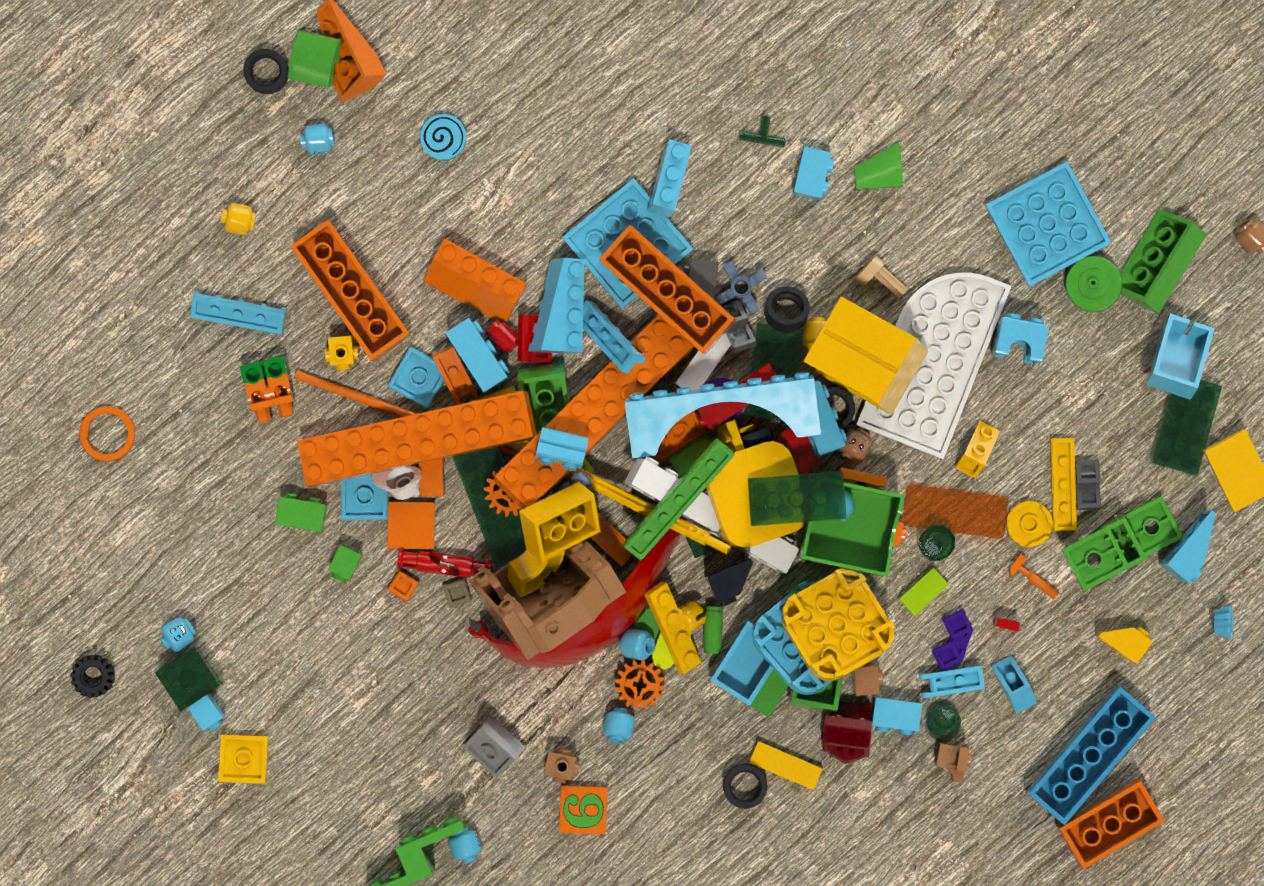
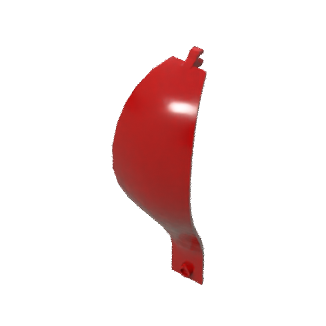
M669 529L649 553L638 562L633 572L622 584L626 593L608 604L592 623L549 652L543 654L539 652L527 660L513 642L496 639L490 635L487 625L482 620L479 621L481 625L479 632H475L471 626L468 628V631L474 638H481L504 658L525 667L555 668L572 665L593 657L619 641L623 633L631 629L648 605L644 593L659 584L681 534Z

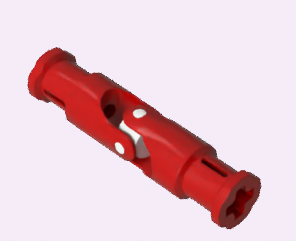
M399 549L397 569L404 567L416 569L417 572L471 578V576H475L479 572L478 569L482 566L490 569L492 572L493 560L480 561L467 556L427 551L416 553Z

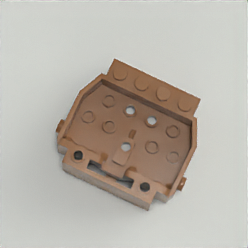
M587 540L566 549L563 561L556 573L552 571L544 579L545 584L526 596L520 597L509 582V563L494 573L482 566L478 569L479 572L474 578L469 580L494 622L527 660L539 652L543 654L559 646L592 623L608 604L626 593L611 565Z

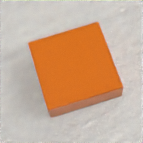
M399 570L387 591L408 602L420 582Z

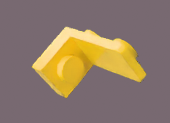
M979 421L955 469L976 479L984 468L1000 431Z

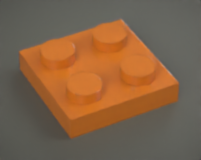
M842 467L838 469L836 478L841 479V482L855 485L860 483L864 484V487L878 490L879 488H885L887 482L885 477Z

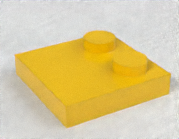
M221 735L218 782L266 784L269 737Z

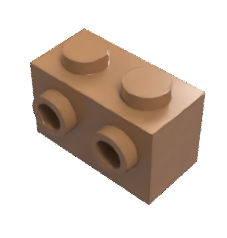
M872 661L851 672L854 695L880 694L879 684H883V672L878 669L877 665L872 664Z

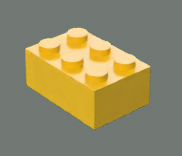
M580 482L519 511L526 550L541 562L601 532L594 493Z

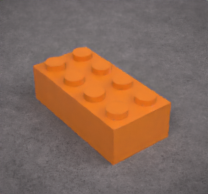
M1135 779L1075 814L1065 825L1062 823L1058 824L1056 828L1079 867L1085 869L1165 821L1143 783Z

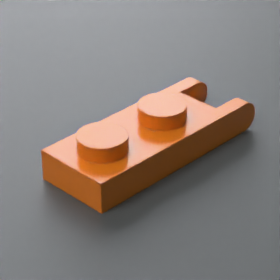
M453 344L432 354L456 405L462 404L459 399L471 393L474 400L479 399Z

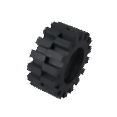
M89 655L79 659L72 667V673H70V677H72L71 684L75 686L74 690L80 692V695L89 698L106 694L115 682V671L112 669V663L110 664L108 659L100 655ZM90 667H96L101 672V681L97 685H89L84 679V673Z

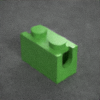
M286 493L285 497L279 496L274 524L323 532L328 506L322 504L323 499L309 497L308 501L299 500L300 495Z

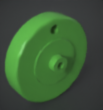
M1089 256L1077 261L1070 268L1066 277V292L1071 302L1079 309L1091 313L1102 312L1112 307L1119 299L1122 291V278L1119 270L1111 261L1099 256Z

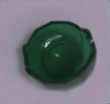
M931 525L919 537L918 549L922 556L930 561L946 559L955 548V536L951 529L944 525Z
M947 704L935 706L929 711L926 718L925 729L932 739L939 742L950 741L958 734L961 727L959 713L955 708Z

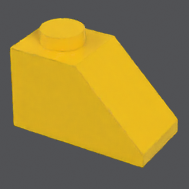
M1128 627L1102 631L1095 635L1133 664H1137L1153 643L1148 638L1150 634L1141 627L1137 629Z

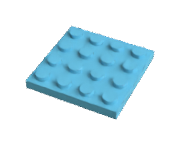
M1068 161L985 205L1028 287L1111 244L1106 231Z
M634 178L562 237L579 259H585L584 265L621 309L625 308L638 295L600 262L599 259L629 225L637 229L675 265L693 251L691 245L667 217L648 212L651 198Z

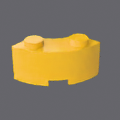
M526 550L519 558L509 562L508 580L518 595L523 597L545 584L544 579L552 571L556 573L560 567L565 550L542 562Z

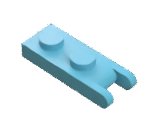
M981 665L919 675V680L929 679L931 691L922 693V698L985 689Z

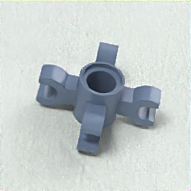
M731 261L723 265V269L732 283L729 290L715 297V301L723 305L733 298L742 299L751 315L757 312L759 307L750 292L753 286L767 279L764 270L762 269L751 277L746 278L739 276ZM738 282L745 283L747 285V292L744 294L737 293L734 288L735 284Z

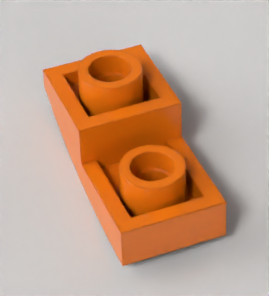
M445 458L420 463L419 469L422 473L420 478V495L444 496Z

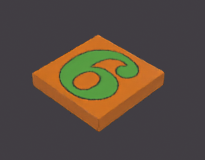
M561 785L559 833L606 835L608 787Z

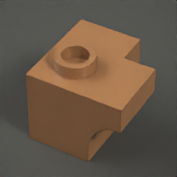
M938 742L934 765L946 768L950 772L953 782L963 783L964 772H966V768L970 765V749L964 746Z

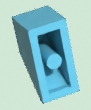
M1012 655L991 665L1007 700L1016 714L1037 704L1029 682Z

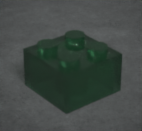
M198 646L192 647L155 672L180 712L223 685Z

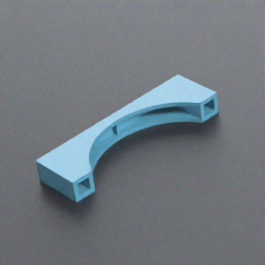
M809 372L795 373V377L785 378V375L772 376L771 380L761 381V378L748 379L747 383L738 384V381H729L723 383L724 386L714 387V384L701 385L700 389L691 390L690 387H682L676 389L677 392L667 393V390L654 391L653 395L644 396L643 393L631 394L629 398L625 399V409L632 458L655 456L663 438L676 422L700 407L719 402H743L762 407L782 419L797 437L821 435L814 375H809Z

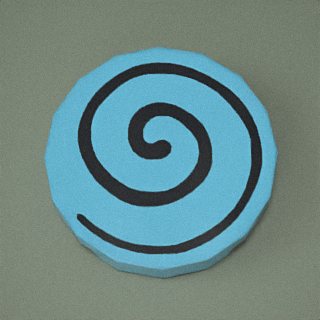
M437 114L429 118L423 125L420 133V140L424 151L431 158L440 161L451 160L458 156L464 150L467 141L463 124L456 117L448 114Z

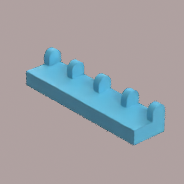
M195 291L192 297L190 318L282 335L287 308L282 307V309L268 307L264 303L257 305L246 303L243 299L236 301L221 298V295L214 297L203 295L200 291Z
M586 300L583 304V329L620 371L628 374L635 363L641 364L645 361V356L639 353L634 348V344L622 335V331L610 322V318L600 311L597 303Z

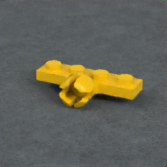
M661 582L644 593L678 673L685 675L701 663L691 640V634L705 623L706 614L699 617L704 609L699 603L690 600L678 608L668 584Z

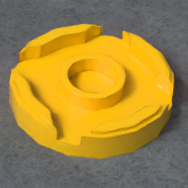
M1034 501L1018 503L1010 510L1006 518V529L1009 537L1013 542L1023 547L1041 545L1049 538L1053 527L1050 512L1045 506Z

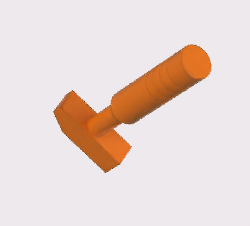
M1019 554L1010 566L1009 575L1013 577L1017 570L1020 571L1032 584L1054 600L1059 592L1035 573L1029 572L1021 566L1026 557Z

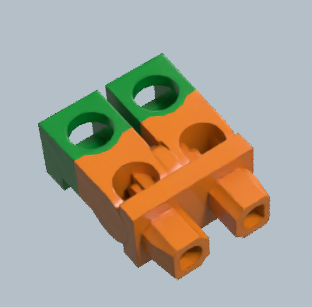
M286 356L263 360V363L258 361L239 366L251 411H255L259 423L272 420L269 408L278 406L280 418L293 415L292 402L295 401L289 379ZM264 369H265V373H266V377H267L268 383L266 382V378H265V374H264Z

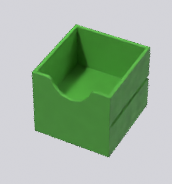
M822 477L815 478L808 504L809 515L804 524L797 559L888 577L894 536L905 495ZM829 487H841L852 495L855 504L854 511L844 522L842 519L839 520L838 515L829 508L825 496H821Z

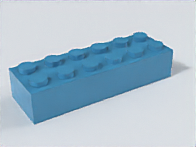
M1115 686L1025 793L1060 823L1065 825L1156 717L1123 688Z

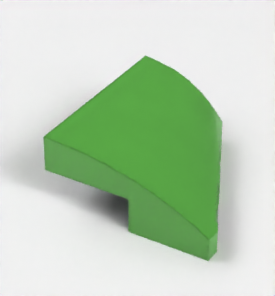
M899 143L892 145L854 167L855 191L903 187Z

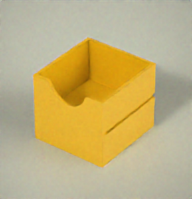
M841 296L805 357L804 362L816 368L815 372L892 415L928 354V350L916 337Z

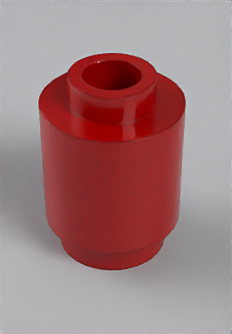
M498 319L485 332L489 336L488 339L503 353L507 350L511 353L518 346V334L505 322L501 323Z

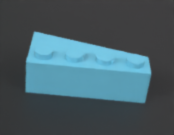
M559 258L550 260L543 288L545 293L543 301H540L538 310H540L537 323L534 324V337L532 343L529 344V352L582 353L585 259Z

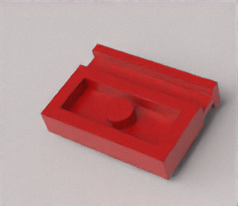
M518 315V362L552 363V353L528 351L529 344L532 343L534 337V324L537 323L539 315Z

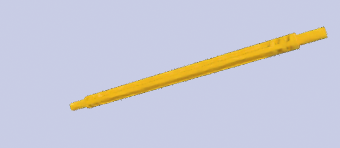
M529 441L506 444V446L520 452ZM576 468V471H570L566 475L571 478L575 473L585 471L592 480L591 489L646 517L656 507V505L582 468ZM679 518L670 528L704 546L709 545L725 554H728L730 551V545L712 537L710 532L682 518Z

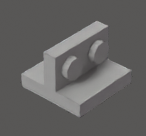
M493 716L463 746L496 779L526 748Z

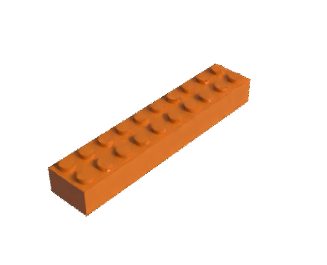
M660 315L631 341L634 344V348L645 356L643 363H635L627 374L621 372L611 361L545 427L589 438L585 456L626 417L625 399L635 393H643L644 396H647L691 352L693 346ZM541 431L494 477V482L521 509L541 501L570 472L563 469L562 464L553 462V465H545L540 463L538 458H535Z
M523 390L297 440L305 484L307 487H315L533 439L537 433L527 391Z

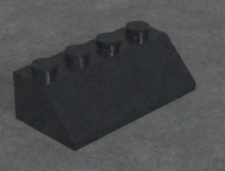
M752 559L743 560L705 576L715 603H721V605L726 606L737 601L735 596L741 594L753 565Z

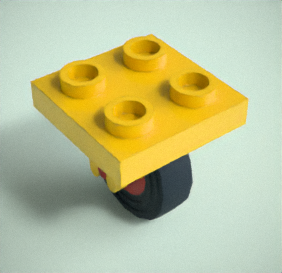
M735 420L717 427L718 432H716V437L733 452L770 441L774 438L770 427L757 430L754 424L738 429Z

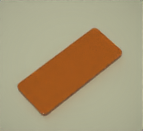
M908 485L906 488L902 523L908 527L1000 539L1003 538L1005 533L1008 499L994 495Z

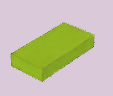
M933 567L904 593L899 600L916 616L949 584Z

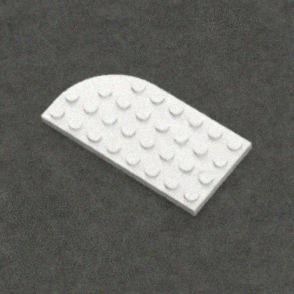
M953 273L938 277L917 290L903 307L895 326L916 337L928 350V354L892 415L865 401L856 425L937 458L944 459L1011 286L981 274Z

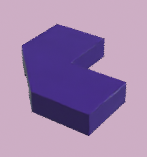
M963 609L941 619L951 638L950 641L931 650L941 671L962 662L973 628Z

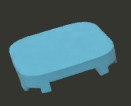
M804 581L798 584L794 590L758 619L752 633L753 643L758 652L791 689L803 695L816 694L832 681H823L815 677L807 668L784 630L781 622V611L789 597L816 583L815 581Z

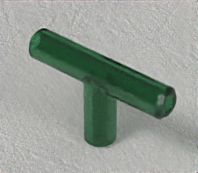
M768 116L761 117L759 134L741 131L739 136L741 141L783 148L786 143L785 138L768 136L771 120Z

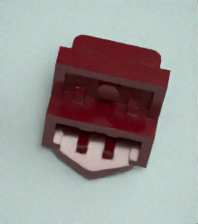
M839 701L838 710L835 713H831L830 716L825 715L823 752H828L832 757L844 764L861 760L864 757L869 758L872 739L871 706Z

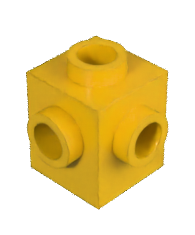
M352 336L328 338L329 348H325L326 362H330L331 367H336V371L350 370V366L356 365L355 360L359 359L358 346H354ZM342 350H345V355L343 357H339V353Z

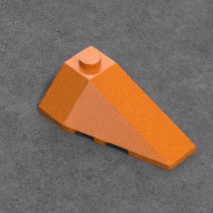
M326 0L317 10V16L323 36L341 39L340 59L334 66L333 85L341 102H346L375 88L387 74L378 55L335 1Z

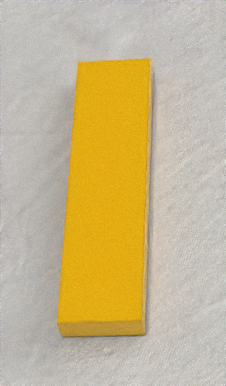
M1051 438L1052 532L1077 531L1074 438Z

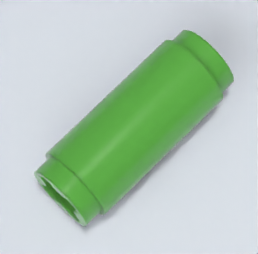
M706 606L704 614H706L703 635L704 653L720 654L723 627L722 606Z

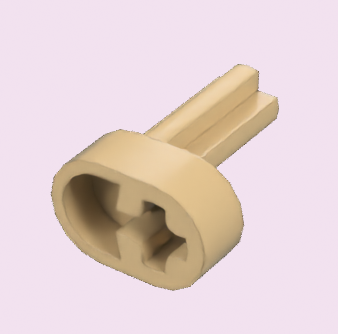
M875 255L854 279L864 287L875 277L899 299L908 288L884 268L883 265L885 263Z

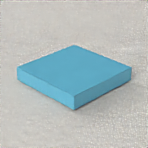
M410 346L387 387L428 410L443 385L444 379L434 359Z
M372 474L341 480V520H388V491L374 485L371 479Z

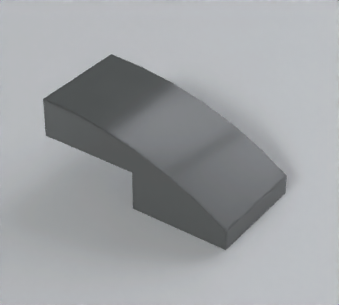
M740 300L721 305L736 319L734 324L726 331L734 353L755 347L756 339L748 325V317Z
M1076 460L1077 510H1100L1101 477L1099 460Z

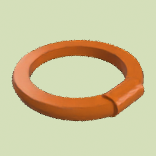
M104 406L92 410L83 421L81 420L78 438H80L84 450L91 457L100 461H115L125 456L133 446L135 428L131 418L124 411L116 407ZM101 414H114L120 417L127 427L128 437L125 445L113 454H101L95 451L88 442L90 423Z

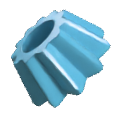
M1232 605L1216 610L1214 615L1215 634L1228 639H1232L1234 628Z

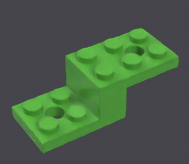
M1159 496L1098 528V531L1061 550L1082 591H1086L1146 560L1147 556L1183 538V535L1163 497ZM1148 521H1154L1157 524V531L1154 534H1149L1145 530V525ZM1089 554H1098L1100 562L1097 566L1093 567L1088 564L1087 557Z
M457 815L444 820L441 827L437 828L436 825H432L423 829L420 836L415 837L414 834L402 838L396 851L404 870L401 869L390 874L389 880L383 882L382 878L369 883L368 886H407L432 875L435 868L425 846L464 830L467 826L464 817L458 819Z

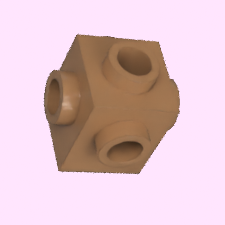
M559 748L558 752L549 750L544 775L552 776V781L566 784V780H572V775L577 776L580 762H576V756L572 755L573 751L562 748ZM564 762L567 768L560 769L558 764Z

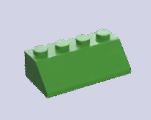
M1159 209L1120 273L1122 278L1121 294L1141 307L1159 314L1207 234L1194 222Z

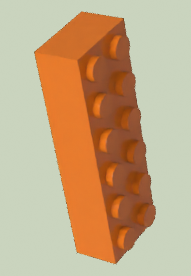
M328 219L290 246L372 362H375L411 336Z
M629 225L599 259L600 262L702 354L706 355L736 321L728 311L632 225Z

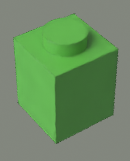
M339 545L328 571L333 572L331 577L341 582H344L345 579L352 580L363 554L346 546Z

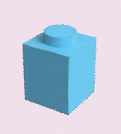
M211 694L205 695L188 707V710L203 731L209 728L212 732L223 724L221 720L226 717Z

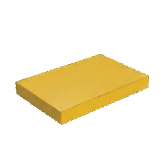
M1243 428L1203 450L1233 512L1264 497V466L1246 429Z

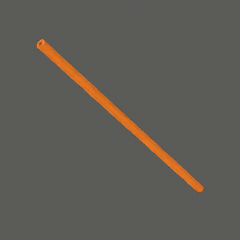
M299 370L296 371L294 379L399 417L418 414ZM506 445L488 448L513 458L519 453Z

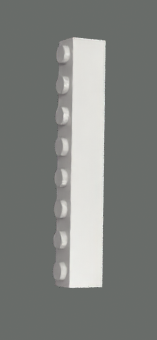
M646 457V459L637 458L624 483L659 503L679 481L677 478L679 474L668 468L665 470L658 467L659 462L650 457ZM704 491L681 516L721 539L718 534L721 530L708 491ZM782 536L739 550L775 571L787 574L799 548L793 545V540Z

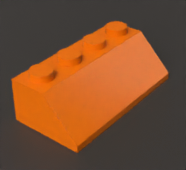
M445 238L435 254L423 281L494 321L498 319L501 323H507L527 287V284Z

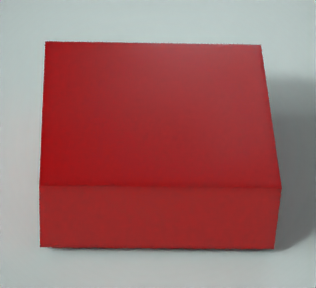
M996 617L993 626L1019 632L1020 623Z

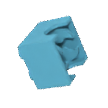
M1007 313L997 322L991 356L1003 358L1005 355L1009 356L1010 347L1015 343L1021 345L1025 351L1024 363L1035 365L1042 362L1049 326L1044 325V320L1030 318V320L1024 321L1021 320L1020 315Z

